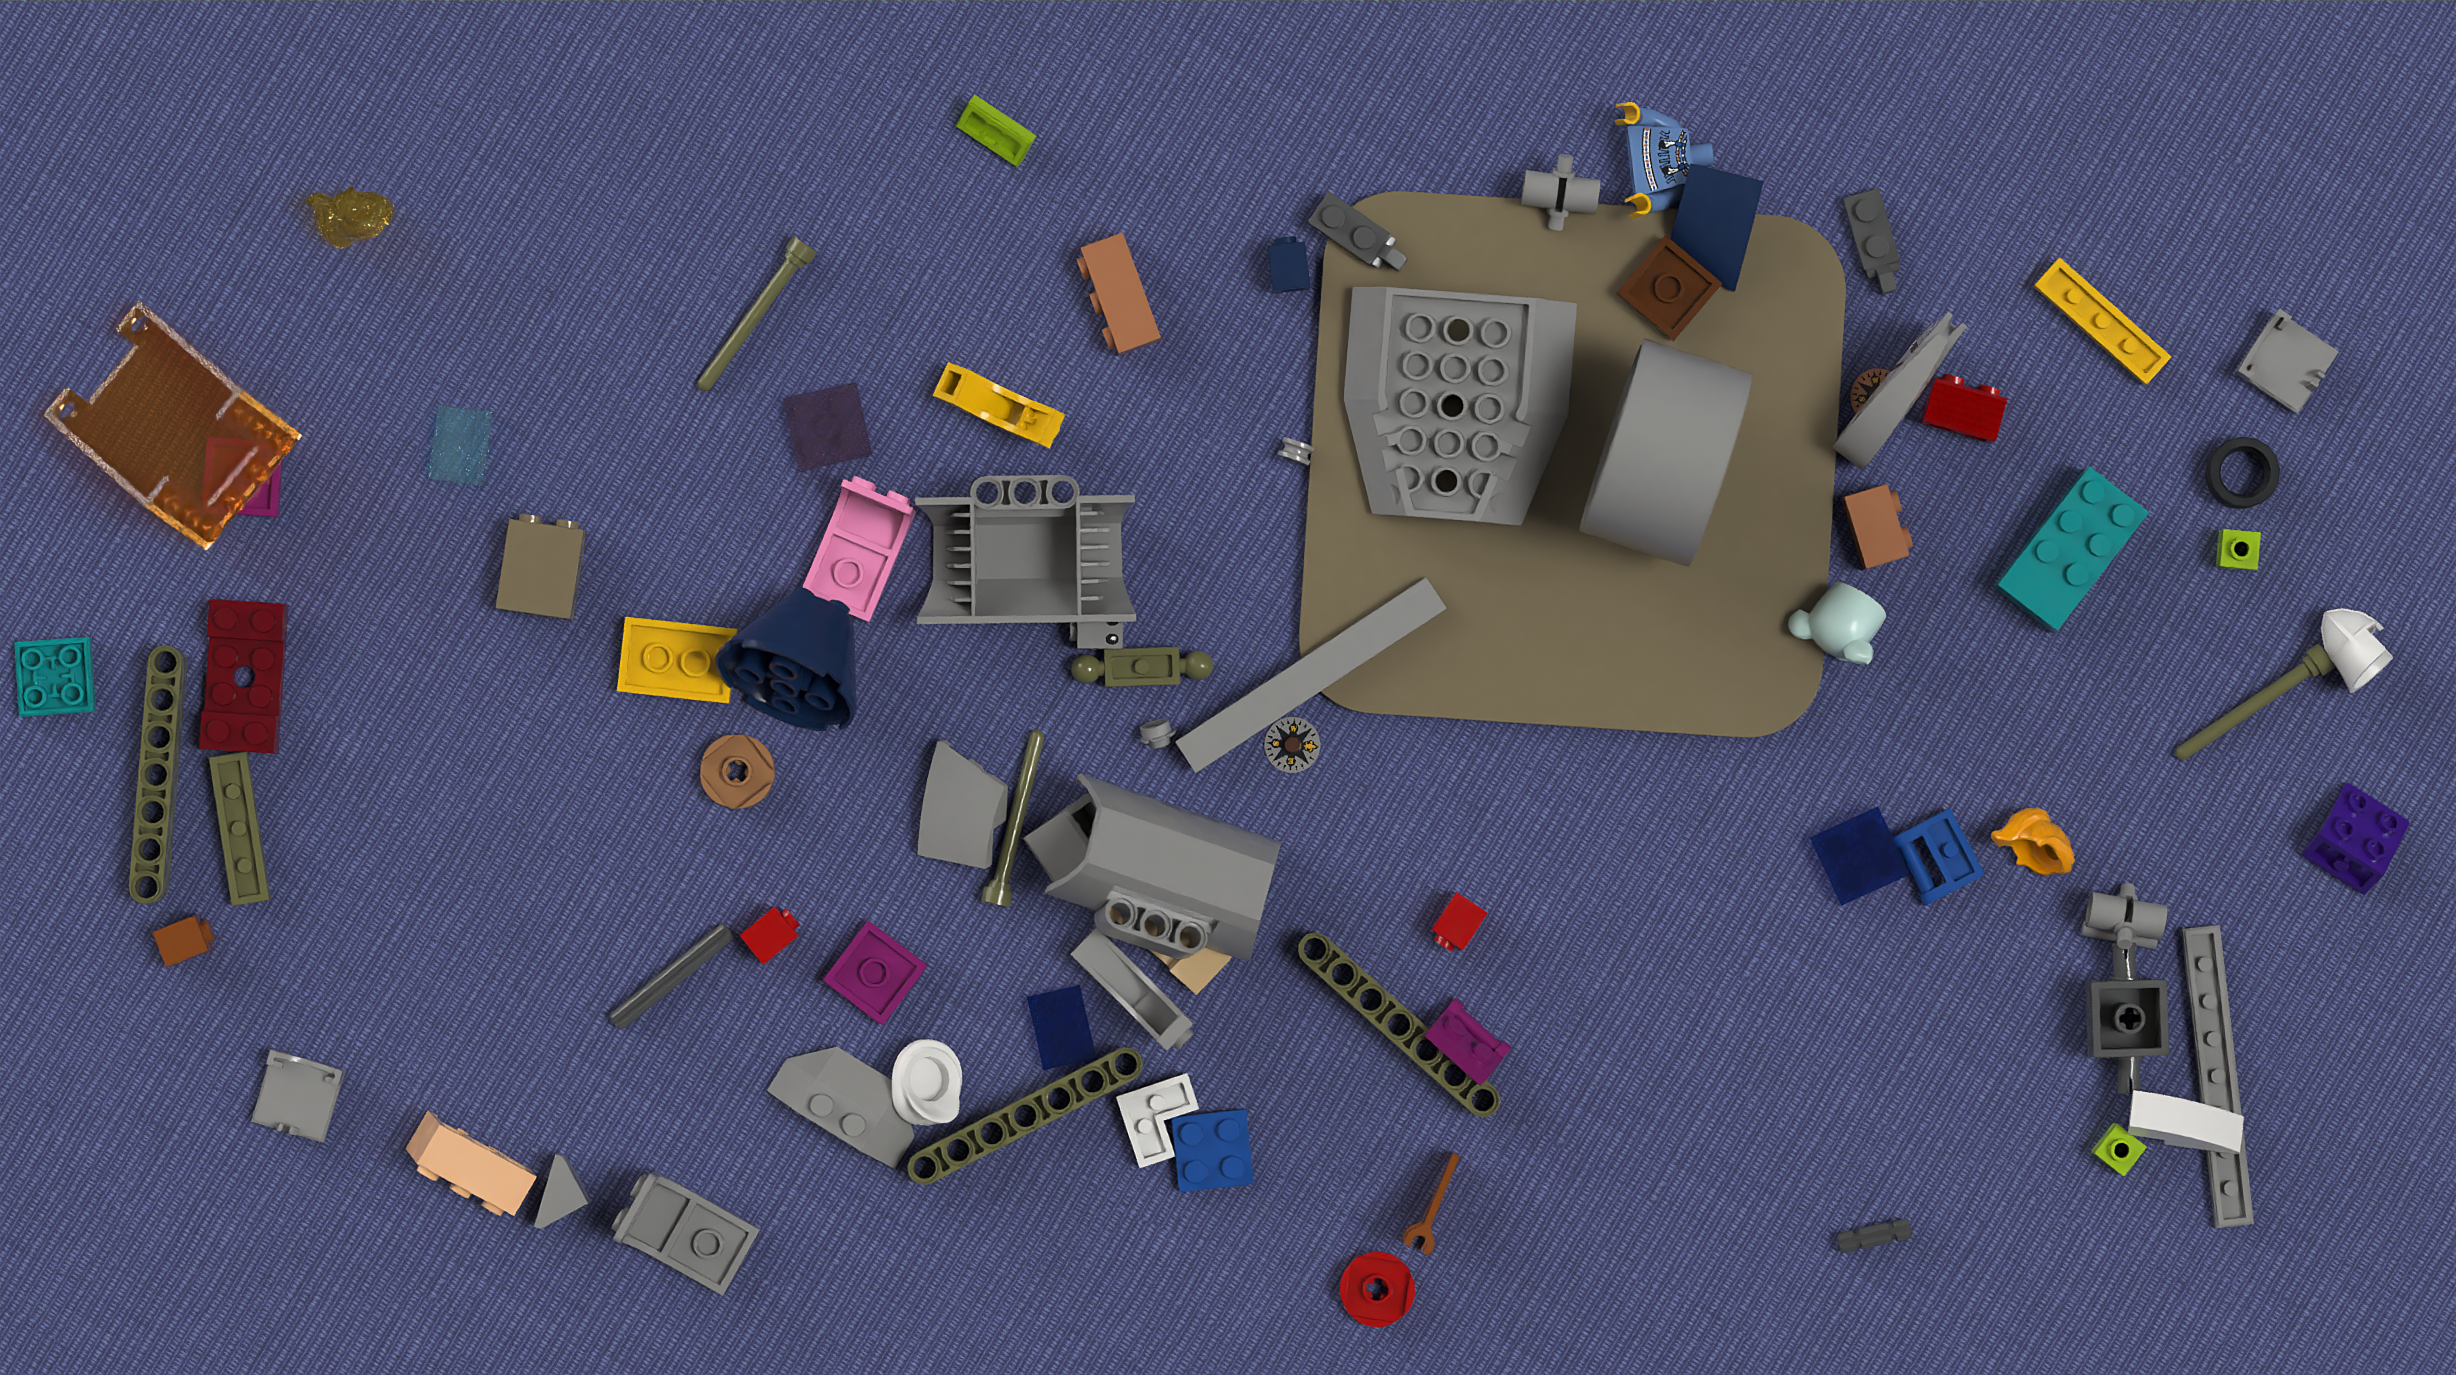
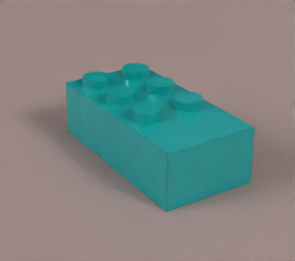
M2089 466L2083 469L1996 581L1993 588L2051 633L2056 632L2149 512Z

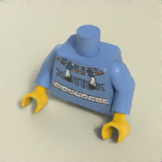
M1633 102L1616 104V108L1620 107L1625 111V119H1617L1615 124L1618 126L1632 124V126H1627L1625 134L1633 196L1626 198L1624 201L1625 203L1633 202L1637 207V212L1630 214L1629 218L1636 219L1647 213L1668 210L1682 198L1690 163L1700 166L1714 165L1712 144L1690 145L1688 129L1681 128L1677 120L1656 110L1638 107Z

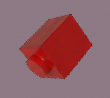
M1455 892L1431 928L1437 934L1434 941L1450 952H1453L1455 947L1464 950L1488 913Z
M773 907L739 936L761 963L766 964L801 936L796 931L800 923L787 908L781 912L778 907Z

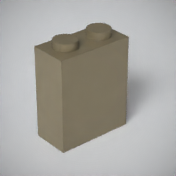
M520 514L519 520L509 519L496 608L574 621L587 532L578 529L579 522L557 519L556 526L541 524L542 517L529 514Z

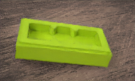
M977 95L970 99L956 124V127L1017 168L1023 162L1037 137Z

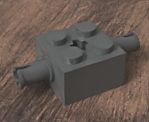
M2112 943L2114 977H2110V981L2085 982L2088 1057H2113V1060H2117V1094H2129V1092L2133 1094L2134 1090L2141 1091L2139 1060L2143 1059V1056L2169 1055L2167 980H2140V976H2136V943H2132L2129 949H2121L2117 946V943ZM2125 1008H2127L2128 1013L2135 1015V1021L2129 1022L2127 1029L2125 1023L2119 1022V1015L2125 1014Z

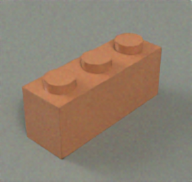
M1123 232L1081 247L1083 257L1076 260L1083 279L1091 278L1096 292L1089 294L1096 315L1104 313L1108 327L1102 329L1109 350L1116 348L1119 356L1161 342V336Z

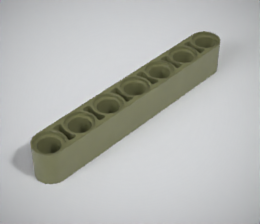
M168 645L155 648L149 655L147 665L129 877V892L134 900L142 904L159 903L167 896L169 890L188 663L183 651ZM171 652L176 658V667L173 671L164 673L159 666V661L163 654ZM168 690L173 695V704L169 709L162 711L156 704V698L161 691ZM160 727H165L170 733V741L163 748H158L153 742L154 732ZM157 764H161L167 771V778L163 784L157 786L150 779V771ZM153 802L160 803L164 809L163 817L157 823L151 822L147 817V808ZM151 839L156 840L161 848L160 855L155 860L146 858L143 850L146 842ZM148 876L152 877L157 883V892L151 898L145 897L140 889L141 882Z
M1316 932L1308 933L1301 938L1298 943V954L1302 961L1470 1112L1479 1117H1487L1497 1111L1500 1106V1096L1495 1087L1487 1080L1480 1086L1465 1073L1463 1082L1458 1085H1450L1445 1081L1444 1072L1449 1065L1455 1063L1439 1048H1437L1435 1057L1430 1060H1422L1418 1057L1416 1046L1421 1040L1427 1039L1424 1035L1429 1028L1323 934ZM1318 938L1325 944V954L1318 960H1311L1304 953V945L1309 939ZM1341 963L1350 965L1354 973L1351 982L1346 985H1338L1332 978V970ZM1369 988L1376 989L1381 995V1003L1374 1010H1366L1360 1003V995ZM1394 1014H1404L1409 1020V1028L1402 1035H1394L1388 1028V1021ZM1480 1089L1489 1090L1493 1096V1103L1486 1110H1478L1472 1103L1474 1093Z
M1132 1047L1119 1048L935 1142L911 1157L908 1162L909 1176L918 1184L927 1185L1134 1080L1143 1069L1141 1054ZM1129 1053L1135 1057L1137 1068L1132 1074L1125 1075L1116 1069L1115 1062L1119 1055ZM1087 1071H1097L1103 1076L1104 1082L1100 1090L1090 1092L1084 1088L1082 1077ZM1054 1088H1063L1069 1093L1070 1103L1065 1108L1056 1109L1050 1104L1048 1099L1049 1093ZM1029 1105L1034 1108L1037 1116L1036 1121L1032 1125L1022 1126L1017 1122L1015 1112L1019 1106ZM995 1122L1001 1126L1003 1137L999 1142L989 1143L985 1141L982 1136V1128L986 1123ZM960 1139L968 1144L969 1155L966 1159L955 1160L950 1156L948 1148L953 1140ZM925 1156L935 1162L936 1170L934 1175L927 1178L918 1175L915 1170V1163L918 1158Z

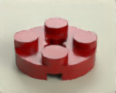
M1371 1251L1355 1257L1345 1268L1340 1280V1297L1346 1311L1357 1322L1366 1326L1385 1327L1398 1321L1409 1311L1414 1301L1415 1283L1407 1265L1397 1256L1388 1252ZM1375 1278L1382 1279V1285L1388 1287L1387 1294H1381L1379 1300L1372 1299V1292L1366 1291L1367 1284H1373Z

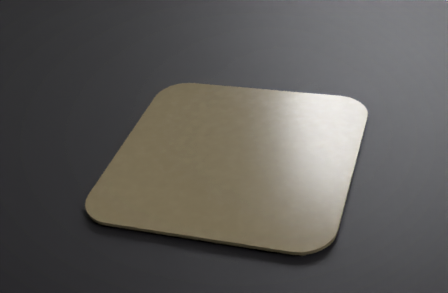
M1390 191L1372 195L1352 206L1391 233L1390 236L1397 240L1393 248L1408 259L1402 269L1397 272L1384 262L1381 263L1379 268L1371 264L1367 265L1329 238L1325 247L1311 446L1315 449L1310 457L1299 627L1301 658H1304L1426 577L1447 609L1321 692L1342 707L1369 714L1739 738L1770 735L1796 721L1807 710L1816 696L1822 678L1824 650L1813 639L1795 637L1790 632L1788 623L1790 616L1800 609L1810 613L1828 590L1836 450L1832 446L1837 440L1846 301L1844 271L1839 257L1830 243L1814 228L1799 220L1778 215L1755 214L1735 292L1728 291L1722 284L1679 336L1672 341L1616 293L1665 235L1670 239L1677 209L1669 208L1668 210L1647 213L1636 219H1630L1629 215L1637 212L1636 206L1598 204L1596 215L1569 211V216L1564 218L1563 230L1558 231L1548 228L1550 215L1546 213L1547 208L1521 205L1522 199ZM1353 287H1393L1529 297L1577 303L1568 418L1521 526L1372 514L1344 402ZM1464 320L1452 322L1448 329L1450 338L1457 342L1465 340L1470 332L1469 325ZM1643 338L1753 373L1748 400L1729 463L1706 529L1689 567L1579 532L1604 444L1632 363ZM1457 395L1448 396L1442 404L1443 412L1449 417L1458 416L1464 407L1462 399ZM1450 470L1442 471L1436 479L1437 487L1442 492L1454 490L1457 486V476Z

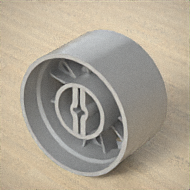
M1643 338L1632 363L1604 444L1579 532L1689 567L1701 542L1729 463L1748 400L1753 373Z

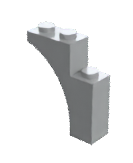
M1097 927L1071 953L1166 1051L1172 1045L1179 1050L1193 1035L1189 1028L1194 1022Z

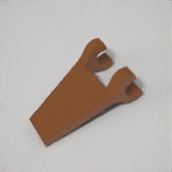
M1451 1152L1422 1219L1407 1227L1402 1236L1404 1245L1408 1247L1411 1246L1414 1237L1423 1236L1425 1240L1420 1249L1426 1255H1430L1434 1249L1435 1241L1431 1225L1460 1156Z

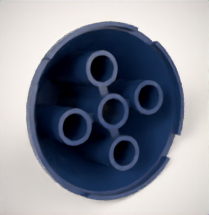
M796 587L792 594L786 596L719 648L714 660L716 671L729 688H732L734 683L747 694L745 702L775 719L816 731H826L829 725H839L838 728L840 730L844 729L852 723L857 710L854 624L848 616L850 608L839 600L827 601L815 596L806 588Z

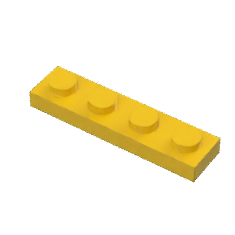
M2060 257L2033 286L2144 386L2151 381L2171 358L2165 350Z

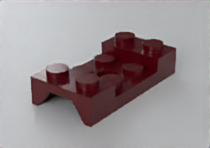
M209 599L207 627L209 648L204 711L201 713L199 749L279 754L289 605ZM243 666H249L255 673L254 683L247 688L240 687L235 680L237 670Z

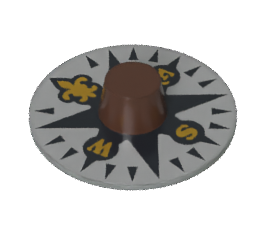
M1286 717L1275 722L1268 730L1264 741L1265 753L1270 763L1277 769L1288 773L1301 772L1309 768L1316 761L1320 752V738L1314 726L1308 721L1298 717Z

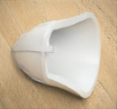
M2344 608L2329 610L2323 614L2321 625L2324 649L2343 677L2349 692L2353 693L2372 680L2393 659V656L2372 635L2377 628L2380 631L2384 629L2375 619L2363 612Z

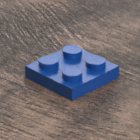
M1246 1109L1171 1118L1179 1192L1254 1184Z

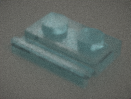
M438 404L428 479L483 487L494 416L493 412Z

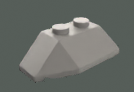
M838 1046L787 1058L767 1090L799 1114L893 1169L897 1167L915 1137L911 1123L902 1119L893 1105L892 1079Z

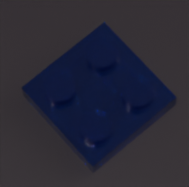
M1879 806L1810 837L1841 906L1910 875Z

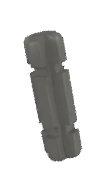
M1907 1219L1892 1221L1891 1225L1882 1223L1857 1229L1855 1233L1852 1230L1842 1232L1837 1235L1840 1251L1848 1253L1857 1251V1247L1866 1249L1892 1243L1893 1239H1896L1897 1242L1907 1240L1912 1237L1909 1221Z

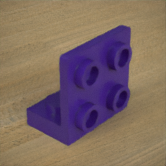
M2346 783L2342 787L2323 827L2306 844L2301 856L2365 895L2384 876L2408 828L2409 821L2357 787Z

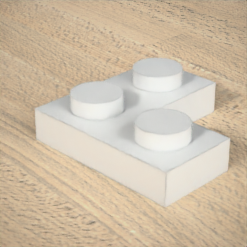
M1188 1073L1116 1096L1139 1168L1175 1157L1164 1120L1199 1109Z

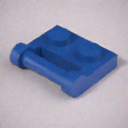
M1951 808L1889 839L1894 849L1898 848L1922 893L1919 897L1924 906L1985 875ZM1920 836L1945 881L1936 887L1912 843V840Z

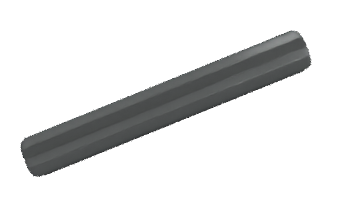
M725 924L718 925L610 1013L612 1022L620 1030L625 1029L733 941L734 934Z

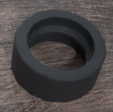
M2238 437L2222 443L2212 452L2206 463L2205 478L2209 491L2217 501L2230 508L2245 509L2261 504L2273 494L2279 483L2280 467L2276 455L2267 444L2256 438ZM2237 451H2248L2256 455L2264 468L2262 484L2256 491L2247 495H2239L2229 491L2223 484L2220 475L2221 466L2225 458Z

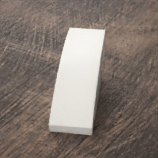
M2134 1090L2131 1099L2127 1135L2162 1139L2166 1145L2240 1154L2244 1116L2186 1099Z

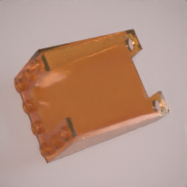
M138 300L115 328L133 342L134 346L88 401L66 387L43 416L146 509L207 551L213 542L220 537L222 531L237 513L244 508L247 501L262 483L268 479L282 459L293 449L302 434L164 318ZM146 316L144 326L138 331H132L133 323L139 317ZM74 402L73 411L68 416L60 418L62 408L66 404Z

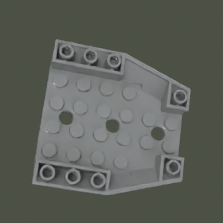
M1353 287L1344 402L1372 514L1522 525L1568 418L1577 303L1529 297L1407 288ZM1456 320L1466 321L1470 328L1468 337L1460 342L1452 340L1448 333L1449 326ZM1451 395L1459 396L1464 404L1462 412L1456 417L1447 416L1442 409L1443 401ZM1445 470H1450L1457 476V486L1450 492L1440 491L1436 484L1437 476Z

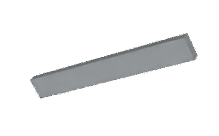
M1427 577L1175 741L1194 772H1199L1446 610V606Z
M2220 925L2181 929L2200 1103L2242 1116ZM2242 1130L2240 1154L2206 1150L2215 1228L2254 1224L2244 1131Z

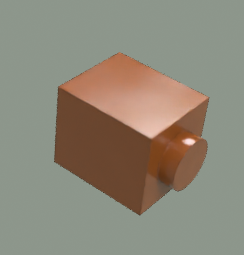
M200 915L191 916L152 932L166 967H173L214 950L211 943L216 940L210 922L208 920L202 921Z

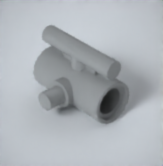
M1559 154L1557 168H1553L1552 173L1526 170L1523 179L1521 205L1547 208L1546 213L1550 215L1548 228L1558 231L1563 230L1564 218L1569 216V211L1596 215L1601 180L1576 177L1575 171L1572 170L1574 157L1567 154Z
M2130 883L2122 884L2120 894L2117 896L2091 892L2086 918L2082 924L2081 936L2117 942V946L2121 949L2131 948L2132 943H2136V946L2156 949L2157 942L2162 939L2164 933L2167 905L2138 900L2137 895H2135V886Z

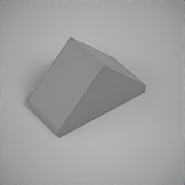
M555 1154L534 1224L536 1228L542 1229L592 1202L565 1154Z

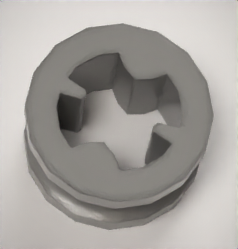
M1283 437L1284 449L1279 450L1277 455L1309 466L1310 461L1307 457L1309 453L1314 452L1315 448Z

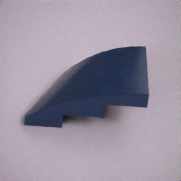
M1690 163L1670 239L1721 281L1728 291L1735 292L1764 181Z

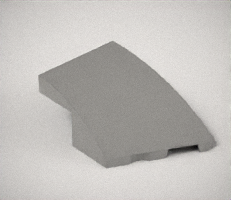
M941 739L937 742L924 793L917 855L986 869L992 865L993 829L1006 821L1008 785L995 775L988 774L973 759L967 760L949 747L951 745L949 741Z

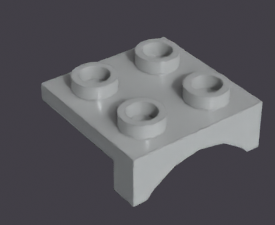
M2278 309L2274 312L2234 373L2293 413L2298 414L2311 393L2319 386L2320 380L2325 377V372L2339 351L2291 320L2292 316Z
M271 1049L266 1062L268 1067L251 1122L275 1128L280 1132L285 1131L290 1135H299L324 1143L346 1070Z

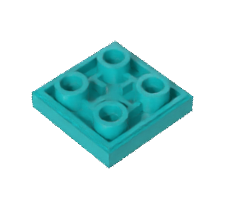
M91 637L14 642L19 717L96 712Z

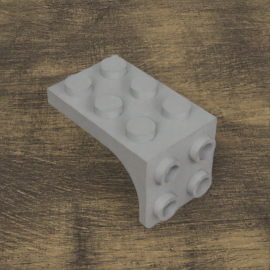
M658 1171L650 1173L649 1176L645 1174L640 1176L630 1193V1196L635 1198L630 1209L627 1207L624 1210L622 1209L611 1227L612 1230L616 1231L613 1240L618 1243L622 1242L655 1257L723 1296L761 1229Z

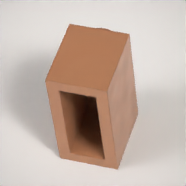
M1888 484L1841 499L1862 570L1910 556L1908 549L1913 547L1912 539L1907 526L1901 527L1897 513L1901 512L1902 508L1896 490L1890 491Z

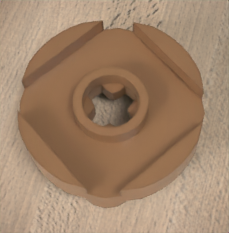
M743 734L726 735L714 741L705 751L700 767L701 783L707 795L716 803L732 809L749 808L761 802L771 791L776 778L774 759L768 748L759 740ZM734 761L738 765L745 763L748 767L744 772L746 779L742 782L738 778L730 780L728 774L732 771L729 765Z

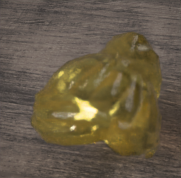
M351 186L347 191L341 192L333 198L324 193L316 192L305 199L306 204L313 207L315 226L320 235L330 245L338 249H345L353 242L376 237L383 231L385 226L389 225L394 214L393 204L387 197L374 192L357 191Z

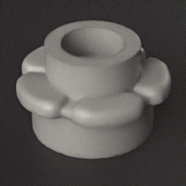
M1167 718L1153 720L1140 727L1142 734L1140 742L1142 744H1149L1150 749L1160 748L1171 743L1170 737L1176 733V730L1171 728Z

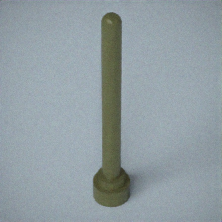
M795 236L785 246L787 249L784 254L785 261L698 380V388L701 391H709L797 268L802 269L805 264L810 265L817 255V252Z
M2316 644L2305 652L2306 656L2301 659L2302 664L2177 747L2175 751L2176 757L2180 760L2188 759L2309 676L2314 678L2320 675L2323 677L2335 668L2333 662L2319 644Z
M1033 730L1030 733L994 880H989L988 887L984 886L981 897L983 902L1010 908L1013 893L1010 892L1011 885L1008 882L1044 742V733L1041 730Z

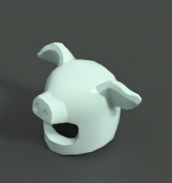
M1836 582L1826 591L1810 613L1801 609L1793 613L1789 618L1788 627L1795 637L1813 639L1822 650L1841 661L1868 665L1873 658L1874 652L1869 642L1882 626L1886 613L1882 606L1867 594L1845 583Z

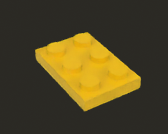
M625 617L617 691L730 704L732 688H729L718 675L714 660L719 648L738 633V629Z

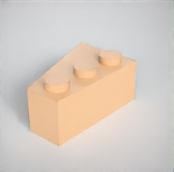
M428 1110L406 1147L407 1152L419 1165L417 1171L434 1181H437L440 1176L452 1182L449 1188L469 1199L471 1194L478 1196L484 1200L481 1204L483 1207L499 1216L502 1215L503 1211L515 1216L537 1176L531 1169L502 1152L469 1137V1133L460 1128L456 1130L437 1118L438 1115Z

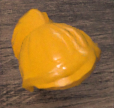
M2039 807L2021 809L2010 817L2007 824L2001 830L1991 833V839L1998 847H2011L2017 856V866H2026L2042 876L2053 873L2063 875L2070 873L2072 870L2075 854L2071 848L2070 840L2060 827L2051 823L2047 811Z

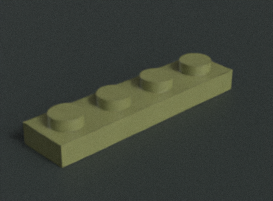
M248 752L210 757L209 763L232 906L271 900L249 754Z

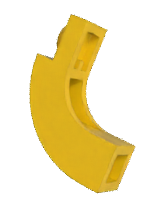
M950 362L947 363L932 395L1003 431L1049 449L1065 417L1064 413L1023 397L971 370Z

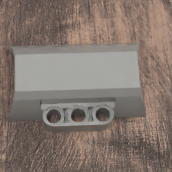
M1020 475L980 477L971 486V497L915 498V505L926 512L934 525L933 582L926 601L917 616V624L1136 622V612L1130 602L1122 575L1121 522L1127 509L1135 503V495L1080 496V487L1076 480L1070 476ZM1024 481L1032 483L1036 489L1034 500L1027 504L1019 502L1015 497V488ZM1060 481L1069 482L1074 489V495L1067 503H1059L1052 494L1054 485ZM984 482H991L998 488V497L991 504H984L977 496V490Z
M1082 773L1077 775L1076 783L1082 784L1087 788L1097 808L1085 860L1066 877L1048 885L1045 894L1095 910V925L1104 935L1175 959L1183 960L1189 958L1205 947L1244 961H1249L1252 956L1262 912L1282 842ZM1110 908H1115L1121 913V925L1111 920L1109 915ZM1145 920H1150L1156 925V937L1149 935L1145 930ZM1181 931L1186 932L1191 937V948H1187L1181 943L1179 938Z

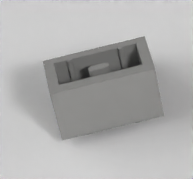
M1090 793L1081 796L1023 838L1053 883L1066 877L1085 860L1097 810Z

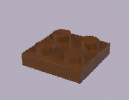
M1665 235L1616 294L1669 339L1674 341L1723 283Z

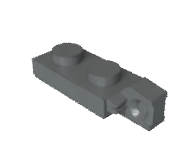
M1879 188L1843 198L1842 203L1862 272L1865 271L1867 279L1876 277L1881 295L1895 292L1897 285L1893 272L1900 270V259Z
M1331 192L1326 194L1308 221L1310 226L1367 265L1371 264L1379 268L1381 263L1384 262L1399 272L1407 262L1408 258L1393 248L1397 240L1390 236L1391 233Z

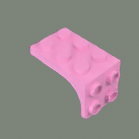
M854 476L852 482L845 479L842 481V489L836 508L803 584V588L810 590L815 596L827 601L839 600L850 608L849 614L870 622L916 511L910 507L911 501L909 498L890 490L887 496L875 492L877 488L874 486L875 484Z

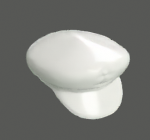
M922 1039L908 1044L899 1053L892 1073V1100L896 1112L908 1123L921 1126L948 1123L958 1115L962 1070L957 1056L949 1046L940 1041Z

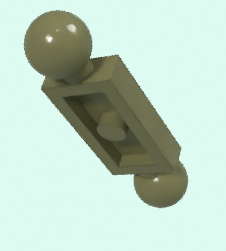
M1179 647L1104 649V661H1098L1096 657L1090 654H1082L1073 661L1071 672L1074 679L1082 684L1093 683L1099 676H1105V687L1180 685V673H1186L1194 680L1207 678L1213 671V660L1208 653L1201 650L1189 653L1186 658H1180Z

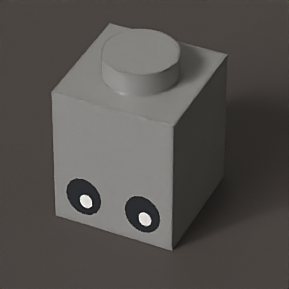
M1070 622V641H1077L1078 650L1123 649V622Z

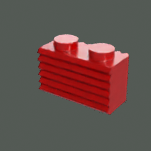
M1943 374L1942 379H1933L1920 423L1992 444L1996 442L2008 400L1999 396L2001 390L1979 384L1978 390L1963 386L1964 379L1949 374Z

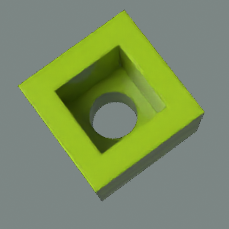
M2230 529L2219 530L2216 568L2244 571L2258 570L2261 532ZM2238 542L2245 544L2247 547V552L2244 556H2238L2234 551V547Z
M2112 1123L2091 1153L2120 1176H2125L2147 1146L2134 1136L2127 1135L2128 1132L2120 1125ZM2119 1143H2124L2127 1147V1153L2123 1157H2117L2114 1152L2115 1146Z

